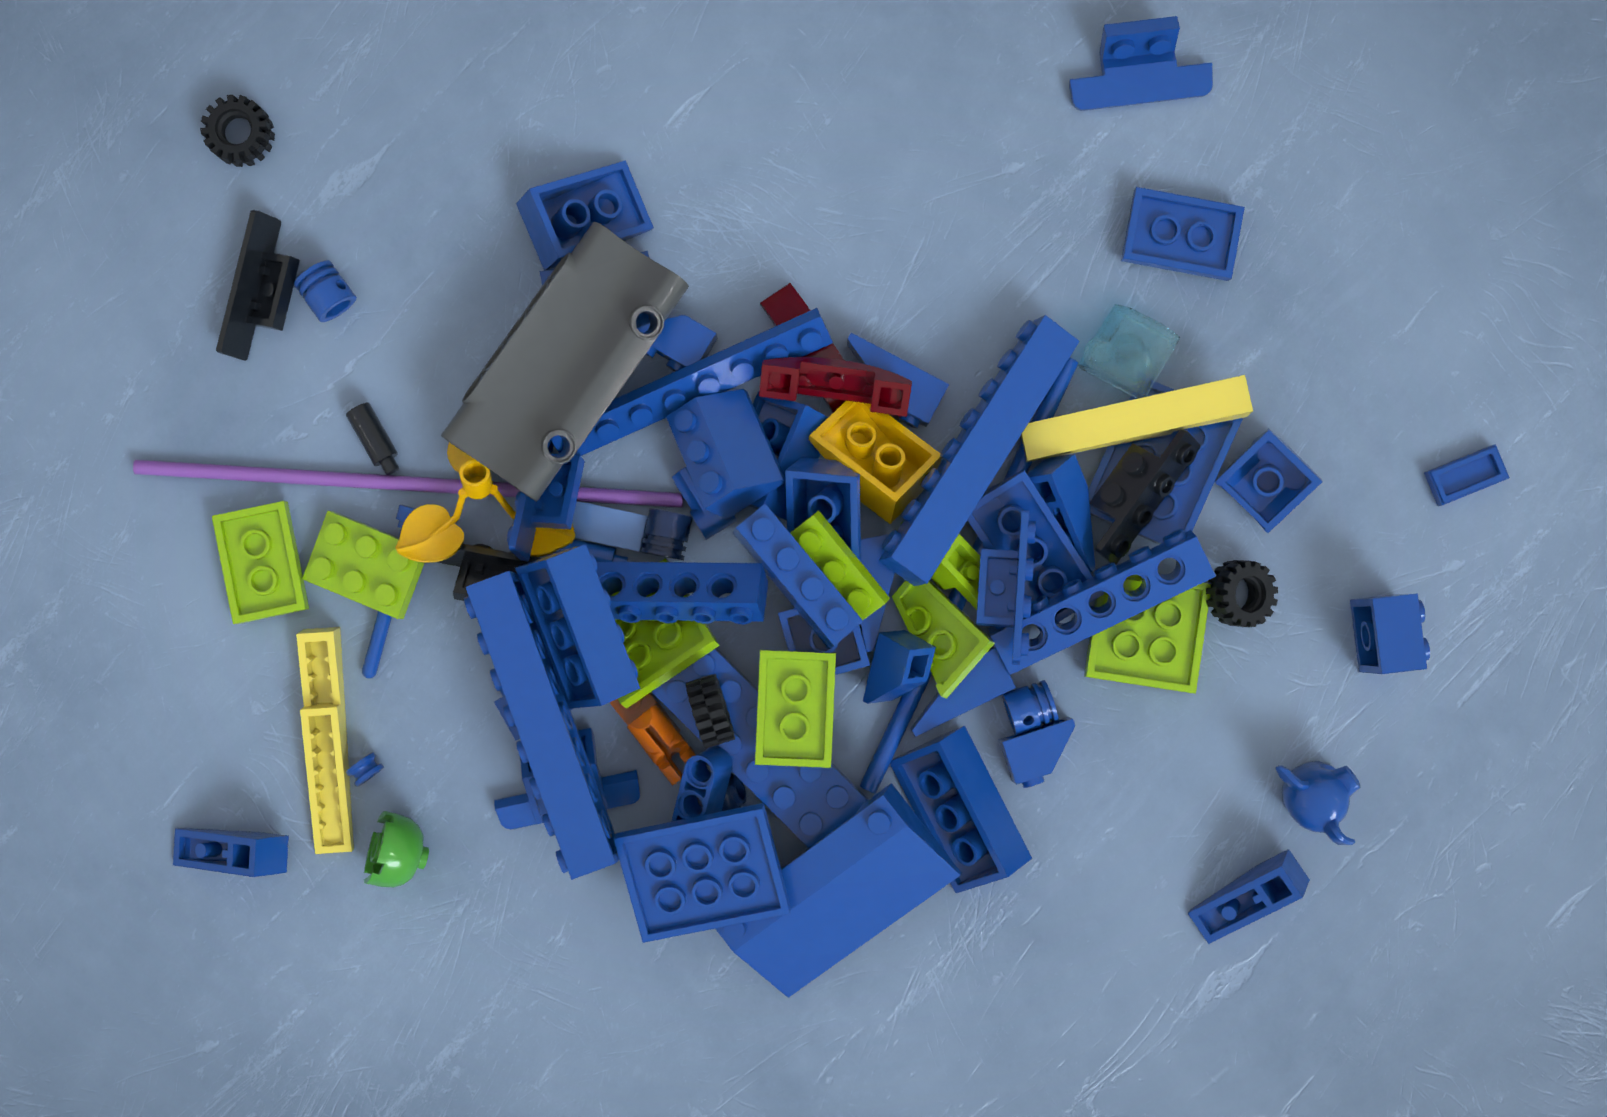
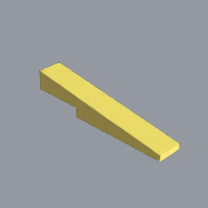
M1241 375L1028 423L1022 432L1021 438L1026 462L1169 435L1180 429L1245 418L1253 412L1246 377Z
M340 627L303 629L296 634L304 705L300 709L315 854L352 852L354 850L350 776L346 774V771L349 769L341 630Z

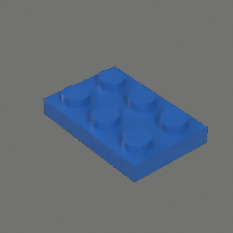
M1136 187L1133 192L1121 261L1229 281L1233 275L1245 207Z

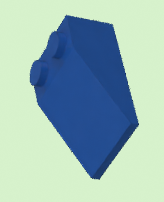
M626 160L529 188L516 203L544 270L555 268L567 253H572L593 222L603 225L623 241L646 233L654 228Z

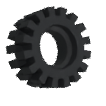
M233 94L227 95V101H224L221 97L216 99L215 101L218 106L213 108L209 105L206 108L210 113L209 117L202 116L201 122L206 125L205 128H200L201 135L206 138L203 140L205 145L222 161L229 165L232 163L236 167H243V163L248 166L255 165L253 161L255 158L262 161L265 158L262 152L264 150L270 152L272 146L268 143L269 140L275 139V134L271 131L274 126L268 118V114L253 100L250 101L242 95H239V99ZM236 118L248 120L251 126L248 139L240 144L229 143L225 136L227 125Z
M716 674L686 682V691L692 708V714L704 747L709 748L735 740L730 715Z

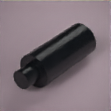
M370 403L360 404L348 411L346 417L373 465H381L386 475L399 470L400 468L394 459L398 452Z

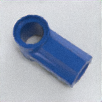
M687 467L672 476L682 497L685 498L691 508V511H689L706 540L738 521L735 515L726 520L703 508Z

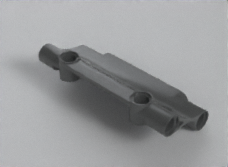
M593 222L572 253H567L558 263L469 387L462 399L463 405L443 431L441 437L537 502L563 464L569 462L574 457L589 433L664 328V321L684 295L689 285L676 273L645 256L603 225ZM642 312L646 313L650 319L649 329L644 333H641L636 327V318ZM559 435L563 439L564 448L558 455L552 456L548 451V442L552 437Z

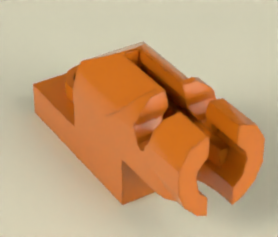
M649 693L627 709L620 704L618 699L609 702L628 725L627 729L672 786L680 781L683 773L673 762L672 756L678 752L680 758L686 764L687 760L696 754L681 735V730L653 695Z

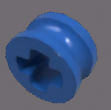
M374 752L358 761L346 771L348 776L352 775L355 777L354 784L356 787L371 779L384 768L382 763L377 764L375 762L376 755Z

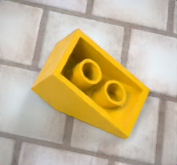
M845 401L809 435V441L824 459L837 460L860 474V501L891 524L904 511L906 506L923 492L924 488L921 487V483L933 468L937 470L942 459L941 453L889 414L870 412L871 404Z

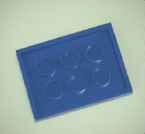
M1140 375L1129 400L1170 392L1175 389ZM1243 418L1184 429L1200 444V449L1194 461L1185 468L1175 482L1172 492L1163 499L1153 513L1149 524L1142 528L1138 536L1160 545L1164 543L1163 538L1180 529H1183L1184 532L1193 531ZM1179 430L1169 435L1108 446L1089 486V501L1093 499L1132 443L1160 458ZM1090 504L1092 516L1113 524L1115 520L1096 510Z
M764 803L618 832L614 836L615 847L643 943L790 914L791 905Z

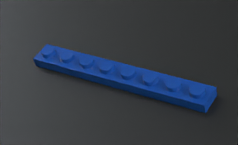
M818 308L615 398L575 455L582 456L663 420L695 397L722 393L761 376L763 360L803 357L832 344V338ZM559 435L552 437L550 440L559 453L562 452L564 448L563 439Z

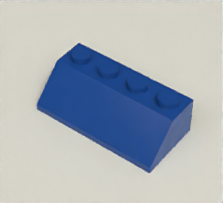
M586 544L563 550L515 568L569 709L603 706L640 689L637 681V668L628 657L623 644V631L615 622L610 609V596L600 583L596 572V559L588 551Z
M965 726L942 734L891 761L890 765L915 814L961 871V875L951 882L955 893L1007 878L1032 859Z

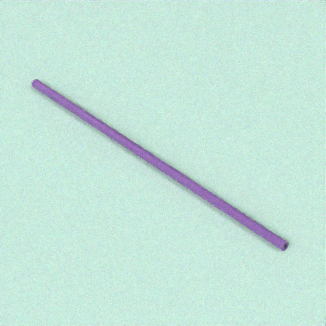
M135 460L133 463L134 474L450 494H458V491L463 488L460 479ZM493 482L503 497L516 498L517 493L520 491L508 482ZM579 487L577 501L683 508L681 493Z

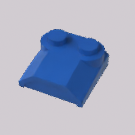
M1269 428L1261 436L1257 437L1251 446L1215 480V483L1229 493L1253 516L1267 533L1323 482L1310 466Z

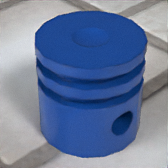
M329 260L321 261L309 267L294 282V287L305 298V302L320 322H327L340 316L355 303L357 298Z
M1045 680L1040 681L1039 686L1036 683L1031 684L1030 689L1028 686H1024L1002 694L1004 707L1015 735L1040 728L1041 723L1044 726L1049 725L1050 720L1053 723L1059 722L1057 709Z

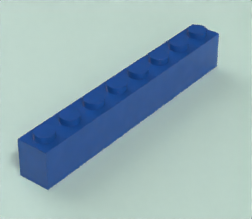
M1047 315L1034 321L1028 320L1020 328L1016 335L1019 341L1013 350L1009 349L997 365L1000 368L999 373L995 379L991 378L980 390L978 396L982 399L976 409L971 408L961 420L959 426L963 428L956 439L952 438L945 445L940 454L944 459L937 470L933 468L926 475L921 483V487L924 488L923 492L917 500L913 499L906 506L901 515L905 520L898 531L893 530L882 544V549L885 551L879 561L913 586L928 584L1080 342Z

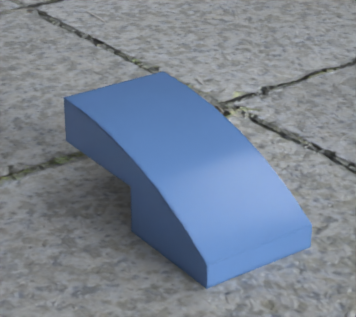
M577 501L572 524L576 539L641 552V547L644 548L645 544L643 543V538H646L647 535L644 533L648 516Z

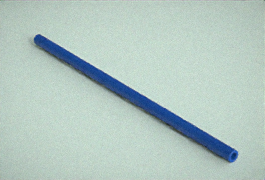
M1068 359L1036 410L1031 422L1054 417L1079 364L1076 360ZM1022 442L1004 480L1022 470H1025L1027 473L1033 462H1026ZM977 536L972 548L981 556V549L986 548ZM952 588L948 598L958 608L963 610L967 599L956 588ZM931 671L926 683L901 696L859 785L861 788L874 794L877 793L932 676Z

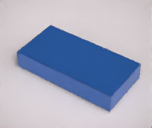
M1496 444L1424 472L1437 506L1445 505L1510 478Z

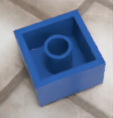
M1418 593L1350 599L1359 672L1389 674L1427 669L1426 660L1430 658V647L1427 639L1423 638L1422 623L1425 621V608L1422 601L1418 599Z
M795 608L778 613L788 651L836 653L835 675L870 666L859 626L829 649Z

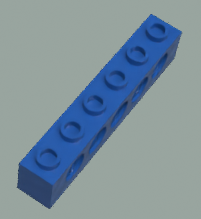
M1183 529L1174 531L1163 538L1164 543L1152 549L1149 546L1141 547L1128 555L1129 560L1117 566L1115 563L1106 564L1095 570L1094 577L1084 582H1081L1080 579L1073 580L1060 588L1061 593L1053 597L1047 598L1044 595L1032 600L1030 618H1023L1022 629L1027 625L1034 624L1039 626L1041 631L1036 638L1029 639L1028 656H1021L1020 665H1012L1014 628L988 627L990 637L995 642L994 645L1009 675L1216 577L1197 536L1191 530L1184 532ZM1166 558L1176 560V567L1171 573H1158V566L1162 560ZM1131 575L1141 576L1142 583L1139 588L1133 591L1123 588L1127 577ZM1103 591L1108 594V600L1104 605L1094 607L1089 604V599L1095 592ZM1062 608L1074 610V617L1067 623L1057 622L1055 615Z
M597 562L596 572L602 587L606 589L610 596V609L614 620H622L629 623H636L640 620H658L663 623H674L677 620L696 621L702 624H710L714 621H732L736 624L764 622L768 579L762 563ZM619 592L617 595L611 596L613 593ZM656 592L654 595L646 597L650 593ZM693 592L692 595L688 597H683L684 595ZM725 593H731L727 597L719 598L721 595Z

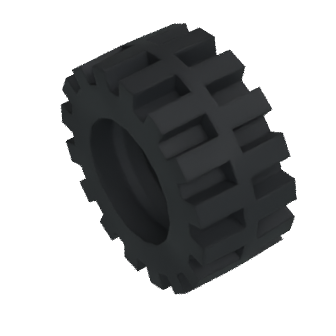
M1244 560L1224 562L1223 566H1218L1214 570L1216 577L1208 580L1211 583V588H1206V594H1210V599L1206 600L1208 607L1214 608L1211 614L1214 617H1218L1219 622L1230 626L1256 627V624H1263L1266 622L1264 616L1271 617L1274 612L1271 606H1276L1278 599L1274 598V594L1278 593V587L1272 584L1276 581L1274 575H1268L1270 570L1266 566H1261L1259 562ZM1244 579L1248 587V599L1245 605L1240 608L1235 594L1238 583Z

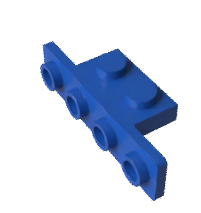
M549 440V442H548V451H549V453H550L552 456L558 455V454H552L554 444L552 443L551 440ZM574 455L569 462L563 464L537 502L521 491L517 493L515 498V519L513 526L508 530L507 542L509 550L520 560L529 561L536 527L571 529L585 463L580 455Z
M1021 510L1019 551L981 549L976 625L1014 628L1012 665H1020L1021 656H1028L1029 633H1022L1023 618H1030L1032 600V596L1024 595L1025 581L1033 580L1034 558H1026L1027 544H1035L1036 521H1029V510Z

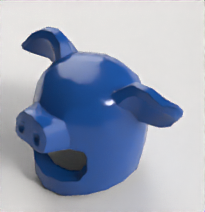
M1312 761L1306 762L1292 771L1283 765L1275 768L1279 777L1284 781L1282 787L1283 803L1290 816L1301 827L1312 832L1325 833L1337 845H1353L1355 843V839L1346 837L1339 828V823L1348 812L1350 796L1361 788L1359 780L1348 766L1335 769L1330 764Z

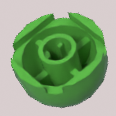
M383 811L377 821L384 824L381 833L373 832L369 844L364 873L371 875L364 879V883L394 888L404 885L411 880L417 868H425L429 847L423 846V833L419 825L411 818Z

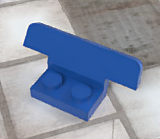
M1177 16L1105 24L1099 51L1102 76L1070 79L1069 89L1072 104L1077 110L1085 111L1203 97L1213 87L1212 62L1177 67L1175 47L1180 30Z
M592 728L578 730L606 809L636 803L640 798L637 770L601 777L597 764L595 737ZM521 758V774L526 794L494 800L495 811L501 825L510 830L544 823L543 815L547 813L543 800H536L532 792L529 779L534 777L530 764L529 762L524 764Z

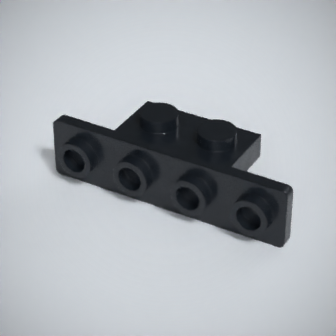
M250 211L216 347L218 353L244 361L248 359L256 326L283 331L300 263L299 259L292 256L274 253L281 220L261 211Z
M1180 429L1160 458L1132 443L1090 501V504L1096 510L1115 520L1095 548L1109 563L1117 565L1119 560L1129 552L1132 542L1142 528L1149 524L1153 513L1163 499L1172 492L1175 482L1185 468L1194 461L1200 449V444L1188 431Z
M462 544L461 548L452 557L437 563L460 567L453 596L456 600L464 601V598L468 596L467 586L507 571L517 573L516 567L541 558L530 556L529 561H522L513 552L495 550L485 544Z

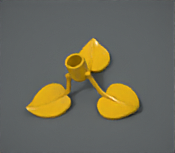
M450 442L447 449L448 460L453 469L459 472L463 488L458 491L459 497L452 517H450L444 507L426 504L413 510L405 519L395 549L401 556L416 562L433 563L443 561L452 557L461 548L465 536L463 530L455 523L460 519L467 497L483 499L492 494L508 515L515 519L516 512L499 492L498 487L493 484L490 469ZM573 524L571 529L536 527L530 556H545L571 544L575 539Z

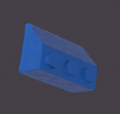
M745 389L695 397L666 416L705 510L727 520L786 483L785 476L749 394Z
M758 391L753 406L784 476L785 470L801 457L819 459L820 453L809 441V435L828 417L805 404L760 397ZM786 483L749 506L759 509L762 505L766 504L776 517L787 521Z
M801 457L785 470L787 530L790 533L819 510L861 562L860 474L837 460Z

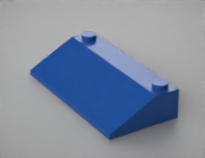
M891 783L863 803L853 817L781 869L791 905L790 914L716 928V931L738 957L789 998L961 875V871Z

